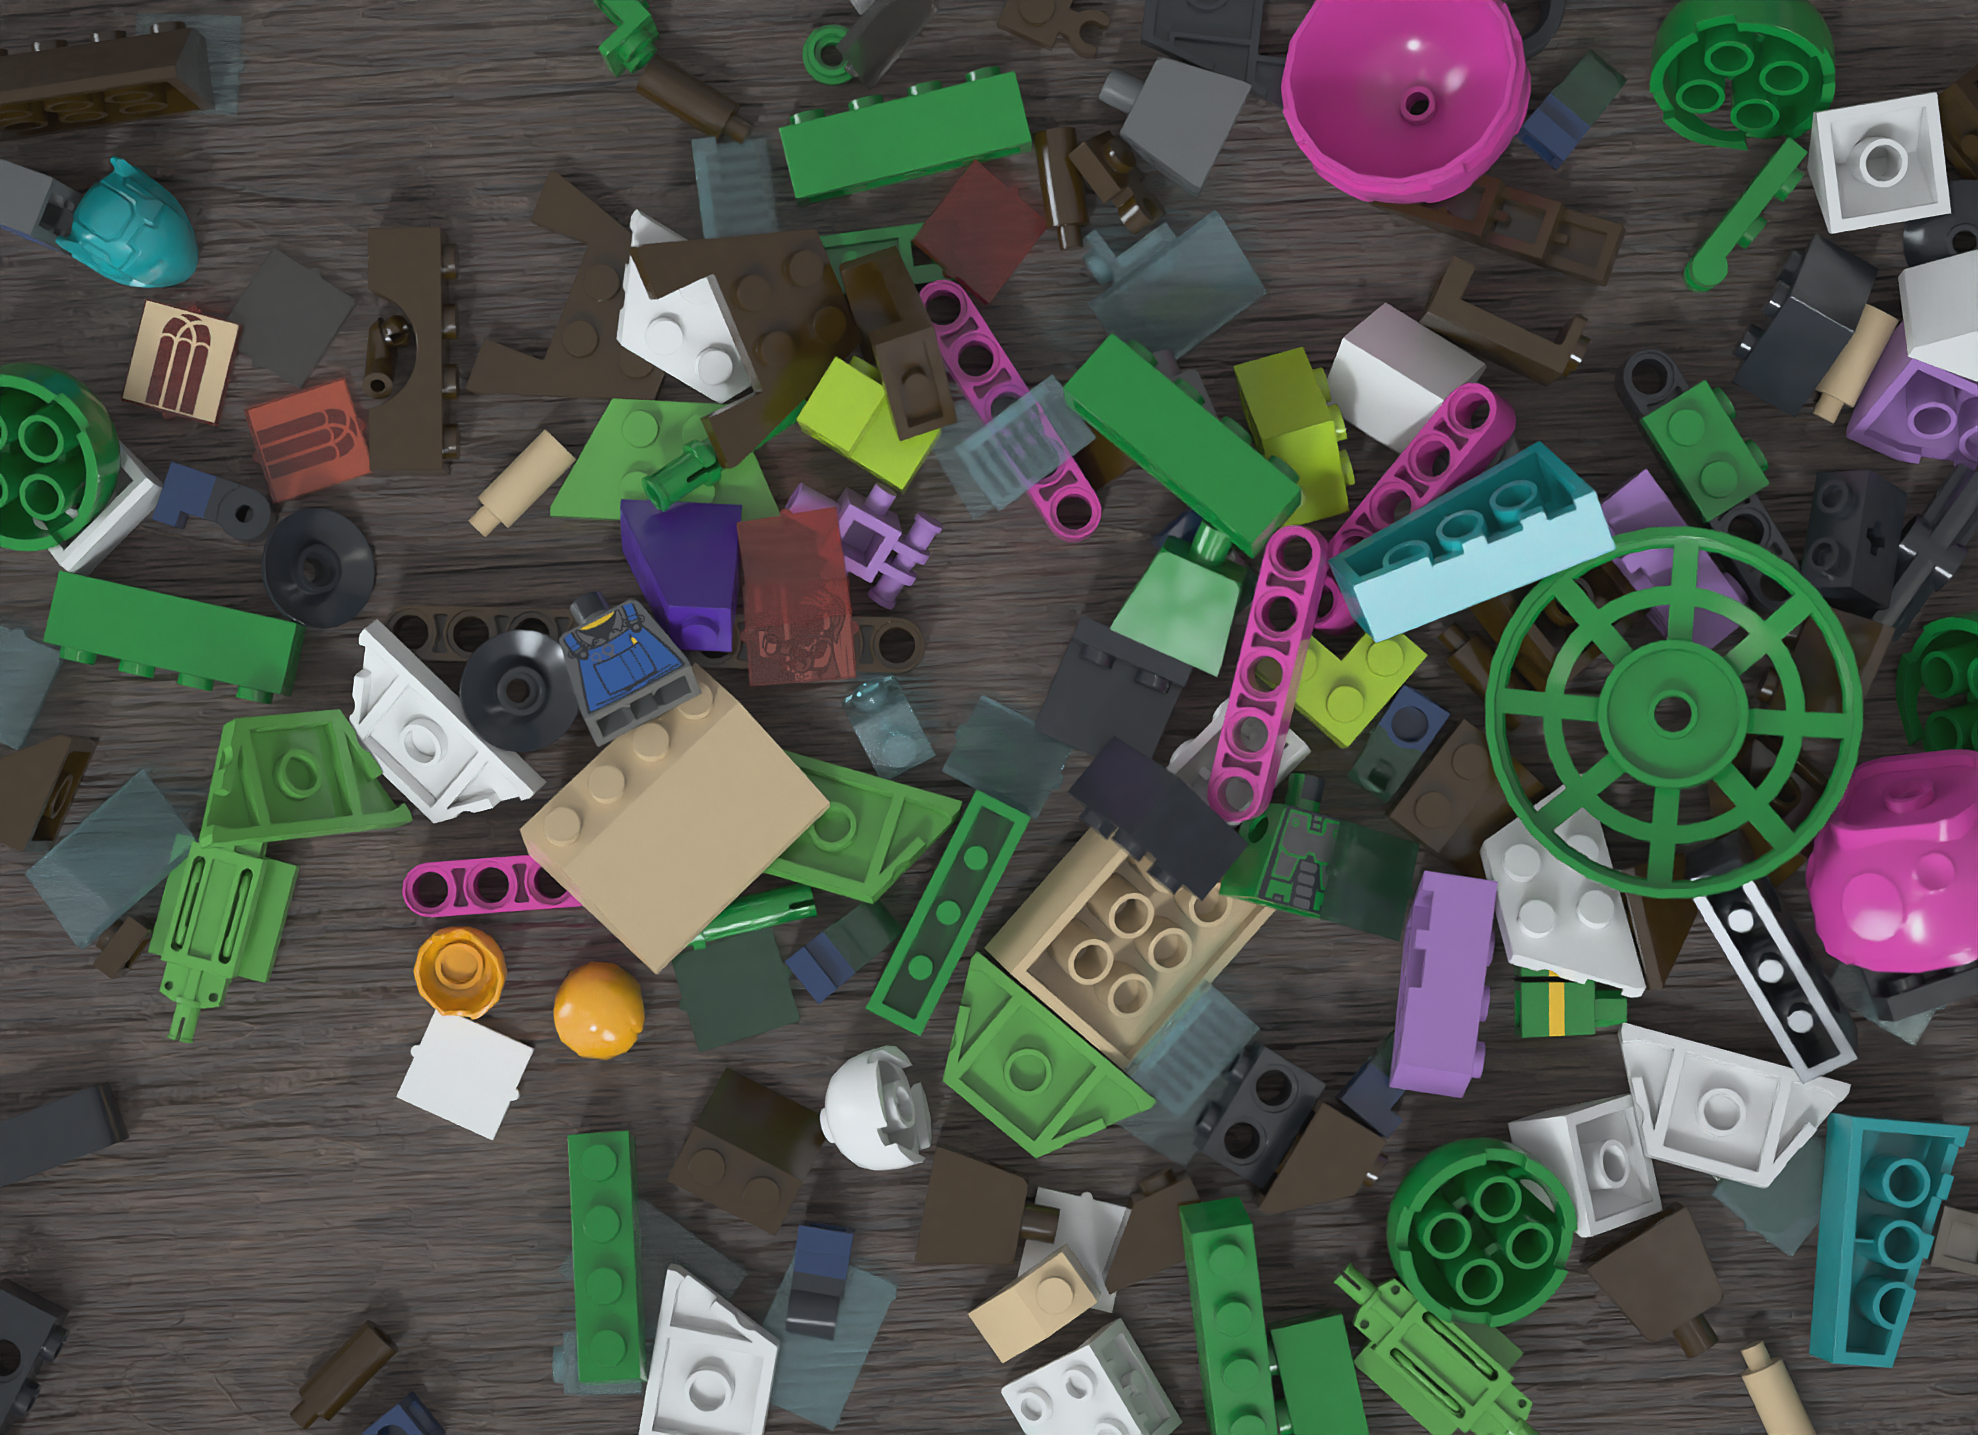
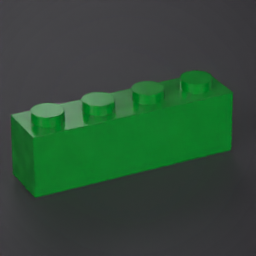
M999 66L986 67L966 74V83L943 88L941 81H929L909 87L906 90L908 97L884 102L883 95H871L849 102V111L826 116L824 109H814L789 117L791 125L780 127L779 132L798 207L1030 152L1032 150V139L1015 71L1002 74Z
M1111 333L1063 387L1066 405L1254 559L1268 543L1270 537L1283 526L1301 505V487L1297 485L1300 477L1279 457L1271 455L1266 460L1249 446L1253 441L1251 436L1233 419L1224 416L1219 421L1202 406L1205 403V399L1188 382L1182 378H1177L1174 382H1171L1155 368L1159 364L1157 359L1142 344L1133 339L1125 344Z
M59 571L43 642L61 646L58 658L95 666L97 654L120 659L118 671L154 679L156 667L179 672L177 680L179 685L213 692L215 680L238 685L236 693L238 698L272 705L274 693L291 697L306 627L298 625V623Z
M976 789L865 1009L921 1036L1031 819L1030 816Z
M630 1131L570 1134L567 1136L579 1383L590 1386L648 1382L636 1138Z
M1239 1196L1179 1206L1209 1435H1278L1252 1222Z
M1336 1307L1267 1323L1270 1339H1267L1271 1376H1279L1283 1399L1274 1400L1280 1435H1370L1344 1320L1340 1310Z

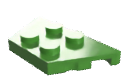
M612 398L550 507V516L553 518L620 521L621 499L649 500L642 486V478L647 475L650 476L682 455L683 446L693 439H697L700 442L706 439L708 435L700 418L729 404ZM751 452L739 465L722 471L721 480L711 487L703 484L677 501L742 505L743 528L783 530L784 520L754 452Z
M340 709L236 718L223 726L199 843L201 849L394 828L403 826L413 820L406 804L403 803L395 806L377 780V777L383 771L370 752H367L360 746L355 730Z
M783 750L830 802V807L763 872L874 904L960 817L963 809L962 801Z
M976 951L971 957L942 1081L1034 1158L1063 1147V1145L1081 1137L1105 1129L1106 1126L1138 1112H1144L1152 1108L1157 1102L1155 1098L979 951Z

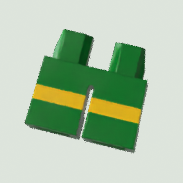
M1514 965V975L1559 976L1557 973L1547 969L1535 971ZM1587 979L1585 984L1571 980H1514V1035L1525 1038L1595 1034V1027H1607L1626 1023L1627 998L1621 995L1622 990H1595V981Z

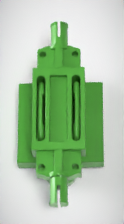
M179 835L148 950L149 953L160 955V960L167 962L160 992L172 1001L177 1002L167 1038L173 1040L180 1039V1042L193 1044V1036L200 1010L223 1006L228 987L233 978L240 976L263 983L270 981L300 865L267 857L268 842L201 849L199 838Z
M1351 1262L1346 1264L1342 1270L1359 1285L1358 1288L1350 1283L1342 1274L1338 1273L1333 1283L1337 1284L1359 1304L1352 1323L1369 1338L1353 1355V1364L1432 1435H1452L1458 1427L1465 1434L1470 1429L1476 1435H1541L1525 1421L1528 1418L1533 1402L1511 1383L1515 1378L1508 1372L1524 1352L1496 1327L1489 1328L1487 1324H1465L1452 1320L1448 1323L1430 1313L1393 1276L1375 1286Z

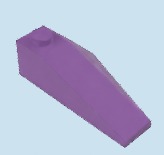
M1902 321L1892 333L1859 396L1846 429V438L1897 461L1919 464L1921 457L1952 461L1954 462V467L1961 463L1975 470L1976 466H1978V382L1908 357L1904 321Z

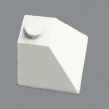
M1631 1093L1547 1110L1508 1123L1512 1144L1525 1149L1538 1158L1565 1187L1573 1203L1577 1218L1578 1231L1575 1232L1581 1238L1592 1237L1663 1211L1652 1158L1646 1157L1644 1154ZM1520 1180L1530 1192L1554 1212L1550 1198L1542 1187L1531 1180Z

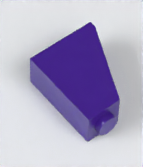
M621 499L622 552L658 625L679 649L732 652L743 553L742 505L676 502L663 512L662 509L658 510L650 500Z

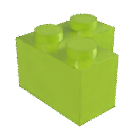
M1303 347L1233 366L1242 413L1257 452L1266 460L1271 455L1279 457L1300 477L1297 485L1301 487V505L1281 528L1289 525L1299 526L1349 512L1345 487L1355 484V479L1347 451L1345 449L1339 451L1337 441L1347 439V434L1338 404L1330 406L1326 404L1331 402V394L1323 368L1312 369Z
M853 356L849 364L837 357L834 358L796 419L804 433L903 495L942 434L941 428L899 441L893 427L879 371L856 356Z
M1293 622L1285 631L1289 630L1295 624V622ZM1364 631L1341 659H1338L1311 635L1294 708L1341 749L1348 748L1427 657V654L1403 633L1376 643ZM1270 656L1263 658L1255 669V674L1273 690L1280 685L1283 679L1281 664Z

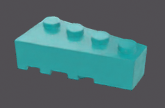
M1538 441L1332 557L1328 562L1351 616L1378 643L1616 550V546L1596 492L1541 441Z
M1830 1112L1826 1133L1809 1346L1810 1355L1833 1364L1893 1367L1917 1293L1913 1289L1923 1258L1928 1259L1935 1236L1931 1235L1941 1201H1947L1954 1176L1950 1175L1959 1147L1964 1148L1970 1126L1945 1121Z

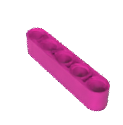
M936 280L927 284L919 293L926 309L928 304L939 296H949L955 299L961 308L958 318L953 323L948 325L933 323L942 361L1049 529L1057 538L1066 542H1080L1088 539L1096 531L1101 519V504L1096 493L963 288L950 280ZM980 346L987 349L992 355L994 362L986 374L970 376L960 368L958 360L961 353L967 348ZM1014 397L1022 402L1026 409V417L1039 432L1037 436H1042L1057 456L1059 466L1052 476L1047 478L1032 476L1027 480L993 435L1000 431L1023 462L1026 456L1024 450L1008 429L998 425L992 418L991 409L998 399ZM1022 423L1015 426L1032 449L1040 447ZM1054 440H1056L1062 446L1063 451L1060 449V447ZM1068 498L1084 500L1090 508L1091 519L1083 528L1078 530L1068 529L1057 518L1056 510L1058 505Z
M1479 383L1461 385L1450 393L1329 541L1330 559L1395 522L1394 511L1403 499L1410 497V513L1480 475L1510 439L1515 430L1516 415L1514 408L1508 400ZM1489 403L1490 412L1486 422L1480 427L1472 429L1471 418L1474 411L1480 405ZM1449 450L1451 456L1449 466L1441 475L1434 477L1432 467L1436 457L1442 452ZM1329 564L1321 597L1332 591L1334 598L1333 607L1322 618L1318 617L1317 612L1313 629L1326 635L1339 636L1348 633L1356 626L1357 622L1349 612ZM1289 598L1291 613L1297 620L1298 610L1295 603Z
M1289 525L1278 529L1270 537L1266 546L1207 790V800L1210 807L1227 822H1242L1259 817L1267 810L1272 799L1328 570V560L1330 559V549L1327 540L1318 531L1308 527ZM1302 536L1311 545L1312 559L1306 568L1296 572L1291 570L1286 564L1284 550L1287 543L1293 538ZM1286 596L1295 603L1298 615L1295 624L1289 630L1282 632L1272 625L1269 614L1272 604L1278 598ZM1268 656L1276 659L1281 664L1283 670V679L1280 685L1270 692L1262 689L1257 684L1255 678V669L1258 663ZM1252 716L1261 719L1266 724L1268 730V740L1259 751L1248 749L1240 737L1243 723ZM1236 776L1246 779L1251 784L1254 792L1253 801L1245 811L1233 808L1228 803L1226 797V788L1229 782Z
M530 855L427 862L417 865L408 872L403 881L402 888L404 901L410 910L425 917L583 906L568 891L559 898L546 895L539 884V877L543 867ZM492 867L503 871L509 881V890L506 896L499 902H491L485 899L479 888V880L483 872ZM430 872H436L443 876L448 885V896L437 907L426 904L419 893V884L422 878Z

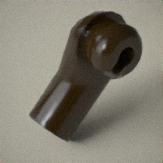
M392 315L386 320L379 317L373 322L368 331L362 387L364 392L374 399L386 398L392 392L398 359L397 348L407 346L412 338L407 321L400 315Z

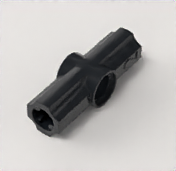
M1961 463L1957 464L1936 490L1932 500L1922 514L1917 513L1902 529L1889 609L1852 611L1857 616L1894 628L1895 631L1891 641L1899 640L1914 617L1919 614L1932 592L1939 591L1949 581L1966 557L1969 549L1965 546L1978 529V471L1972 470Z

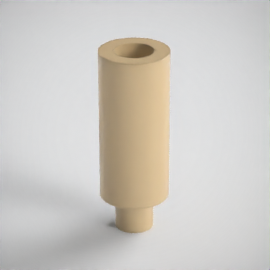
M1865 305L1854 335L1816 387V390L1821 392L1822 395L1812 412L1813 414L1834 424L1844 404L1854 408L1899 320L1871 305Z
M545 429L477 497L484 505L468 521L484 537H487L500 522L509 528L576 459Z
M1758 1340L1742 1347L1740 1351L1748 1368L1741 1373V1377L1767 1434L1817 1435L1782 1358H1770L1763 1340Z

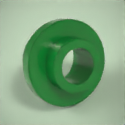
M830 24L817 28L808 36L803 46L802 56L807 72L814 80L824 85L837 86L847 83L855 77L862 65L863 52L859 39L851 30L841 25ZM831 46L840 48L844 52L843 61L837 66L826 65L821 59L822 53L826 48Z

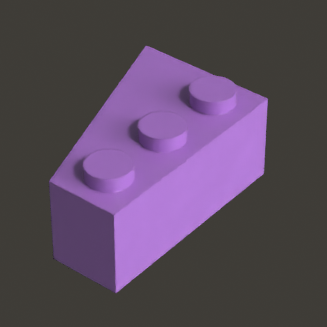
M1647 469L1628 478L1599 502L1612 536L1650 527L1689 526L1681 518L1668 496ZM1674 548L1651 549L1620 556L1612 560L1636 591L1656 586H1671ZM1699 550L1696 588L1714 591L1744 605L1749 598L1741 585L1729 573L1725 572L1722 574L1709 556L1711 552ZM1670 605L1652 607L1646 616L1665 640H1667ZM1695 607L1692 642L1712 649L1737 629L1739 625L1725 616Z
M1424 871L1405 923L1389 1087L1462 1098L1471 1077H1481L1485 1058V1042L1477 1041L1479 1022L1486 1021L1490 1002V986L1484 985L1486 967L1491 965L1495 945V931L1491 929L1497 881Z

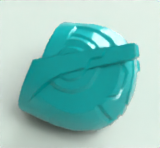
M113 155L110 162L114 166V171L102 180H96L86 192L72 215L73 225L70 235L68 237L59 235L55 242L63 249L72 253L73 258L106 278L120 284L140 288H163L185 282L194 274L199 257L196 236L184 209L171 193L135 165L131 166L119 156Z

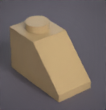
M1065 1243L968 1312V1315L998 1358L1004 1363L1048 1338L1098 1302L1102 1292L1068 1244Z

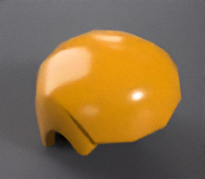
M450 926L437 930L419 948L413 969L419 994L437 1009L442 1016H465L471 1019L481 1017L499 1001L508 974L504 953L494 938L482 930L470 926Z
M591 961L570 971L557 990L554 1000V1024L561 1041L582 1058L608 1060L627 1052L637 1041L645 1021L641 988L636 978L617 964Z

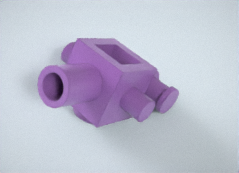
M801 482L790 496L784 510V515L817 532L815 537L818 554L828 559L820 575L828 582L845 581L849 572L872 583L876 574L880 571L883 573L875 587L869 589L867 595L877 604L892 610L896 605L895 599L903 586H912L917 578V574L912 570L916 563L925 565L931 556L927 547L936 533L940 534L943 525L932 516L918 511L914 517L916 521L905 536L902 534L898 515L888 510L897 494L889 487L876 482L867 498L846 486L837 502ZM891 550L897 552L895 558L889 555Z

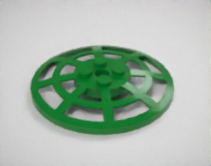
M1689 526L1650 527L1614 535L1612 538L1616 550L1544 577L1524 598L1505 627L1491 663L1485 695L1486 737L1493 769L1509 805L1528 832L1556 859L1587 879L1620 892L1657 899L1698 898L1732 891L1768 875L1796 856L1822 830L1843 798L1857 762L1863 729L1862 687L1854 652L1839 619L1818 590L1790 564L1757 544L1724 532ZM1674 548L1671 586H1656L1634 591L1610 601L1598 609L1575 582L1576 579L1589 570L1620 556L1651 549ZM1699 550L1719 553L1751 565L1781 584L1792 597L1764 621L1754 611L1730 597L1708 589L1696 588ZM1556 597L1579 624V627L1569 636L1558 653L1547 679L1545 692L1508 689L1511 669L1524 637L1540 612ZM1670 605L1667 640L1649 643L1633 650L1611 625L1618 619L1638 610ZM1695 607L1725 616L1744 628L1749 635L1722 658L1711 649L1692 642ZM1809 615L1822 631L1835 660L1843 693V714L1805 712V698L1800 676L1788 649L1781 640ZM1593 641L1615 666L1603 686L1600 697L1564 694L1566 683L1574 664L1585 647ZM1766 653L1772 660L1780 677L1786 701V711L1748 708L1746 693L1739 676ZM1676 697L1683 699L1692 710L1690 723L1681 731H1665L1655 720L1657 706L1667 698ZM1506 713L1543 717V731L1548 754L1558 777L1566 787L1565 790L1538 811L1526 796L1512 764L1506 736ZM1562 719L1599 722L1601 736L1609 754L1582 776L1575 769L1567 751L1562 730ZM1746 734L1784 736L1775 765L1764 782L1755 790L1732 764L1744 743ZM1803 737L1841 739L1838 759L1825 791L1808 817L1792 832L1768 804L1778 795L1791 775L1801 750ZM1626 772L1636 780L1655 787L1652 823L1643 822L1622 814L1603 802L1597 795ZM1711 779L1714 780L1736 806L1729 812L1708 821L1689 825H1677L1680 789L1698 786ZM1583 807L1592 817L1611 829L1638 840L1649 841L1650 851L1647 878L1627 875L1596 863L1568 845L1554 830ZM1747 821H1750L1773 847L1772 850L1759 859L1724 874L1695 880H1672L1676 844H1689L1713 839L1737 829Z

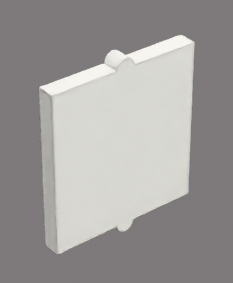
M436 1009L420 1045H415L411 1048V1054L414 1056V1059L396 1097L494 1140L511 1101H515L520 1097V1091L517 1087L535 1048L464 1016H442Z
M1038 1186L1035 1204L1060 1208L1054 1244L1026 1239L1018 1277L1067 1243L1102 1292L1098 1302L1090 1308L1112 1313L1116 1292L1109 1295L1102 1278V1273L1126 1206L1093 1199L1092 1194L1088 1191L1078 1196Z

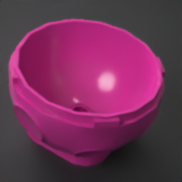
M1316 0L1289 43L1281 83L1284 108L1282 112L1297 145L1312 163L1313 170L1333 186L1366 202L1375 200L1398 204L1433 203L1450 198L1469 188L1474 181L1488 171L1508 147L1513 136L1518 134L1528 108L1531 74L1526 66L1522 38L1506 3H1503L1502 0ZM1425 100L1429 102V107L1423 114H1410L1412 105L1417 101Z
M1954 749L1888 756L1864 762L1854 768L1843 798L1822 830L1814 837V848L1806 869V887L1812 905L1814 930L1823 941L1826 953L1847 965L1854 964L1878 972L1919 973L1962 965L1978 959V752Z

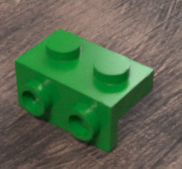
M593 0V3L618 27L598 47L608 69L616 78L621 76L626 70L631 74L638 72L654 57L658 50L654 43L660 38L651 14L647 11L650 5L646 0Z
M1706 380L1639 420L1703 524L1770 484L1764 474L1769 469V465L1762 451L1752 439L1749 438L1743 441L1731 422L1737 418V415L1729 398L1719 387L1712 390Z

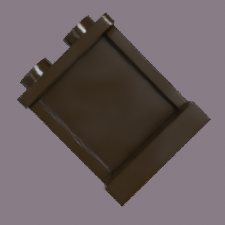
M896 245L842 263L839 266L850 312L862 338V342L859 344L861 353L868 364L877 363L891 420L899 441L957 423L958 420L934 325Z
M1456 256L1452 257L1436 281L1418 320L1419 324L1452 344L1544 387H1547L1559 376L1567 378L1571 370L1575 371L1590 342L1589 337L1581 334L1588 320L1587 318L1576 314L1560 328L1554 343L1461 300L1476 266Z

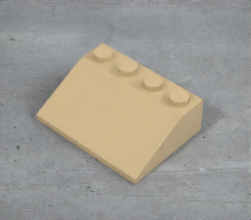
M697 663L692 666V670L702 692L700 695L617 737L519 829L528 854L656 975L830 807V802L742 704Z
M1089 828L984 948L1010 974L1130 1076L1276 909L1219 895L1223 877L1203 901L1182 887L1173 895L1147 874L1146 871L1153 864L1149 859L1144 856L1140 862H1137L1121 850L1110 838L1105 840Z

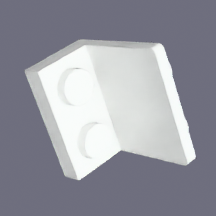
M1121 1318L1101 1327L1077 1349L1009 1382L1001 1390L1003 1397L1026 1435H1169L1182 1423V1420Z

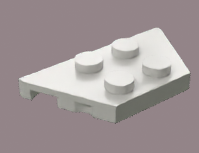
M638 209L631 216L630 228L633 231L631 247L641 244L687 240ZM630 255L629 264L625 265L623 281L625 301L623 308L620 310L617 331L619 343L719 404L724 403L750 387L751 382L707 278L698 280L660 299L650 300Z
M378 619L364 628L359 637V644L365 646L363 669L354 677L352 696L355 701V710L350 715L349 723L356 732L358 743L364 750L370 752L383 771L382 774L433 823L456 818L463 811L476 813L491 809L503 800L520 797L521 800L529 799L546 784V781L516 752L499 749L477 735L464 716L460 698Z
M1564 785L1559 787L1534 805L1537 811L1565 790L1566 787ZM1583 807L1554 830L1574 849L1596 863L1613 869L1601 823ZM1519 817L1483 842L1479 852L1486 879L1498 882L1494 909L1509 963L1535 971L1542 969L1551 970L1561 978L1585 984L1587 979L1619 987L1622 988L1621 995L1631 998L1640 997L1643 994L1646 985L1618 890L1587 879L1556 859L1528 832Z
M1622 1023L1619 1026L1618 1037L1645 1156L1764 1189L1771 1184L1784 1169L1791 1157L1799 1148L1804 1146L1817 1131V1127L1837 1104L1843 1101L1850 1091L1851 1084L1820 1076L1802 1084L1793 1068L1628 1023Z
M671 1263L667 1269L639 1435H764L780 1340L677 1264Z

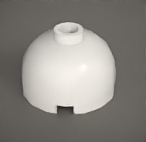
M886 1045L850 1058L831 1077L827 1088L825 1108L820 1113L823 1133L830 1143H835L840 1152L858 1167L884 1171L919 1164L926 1158L919 1155V1150L929 1148L931 1145V1117L921 1082L915 1083L910 1089L907 1077L902 1069L913 1065L908 1057L896 1046Z

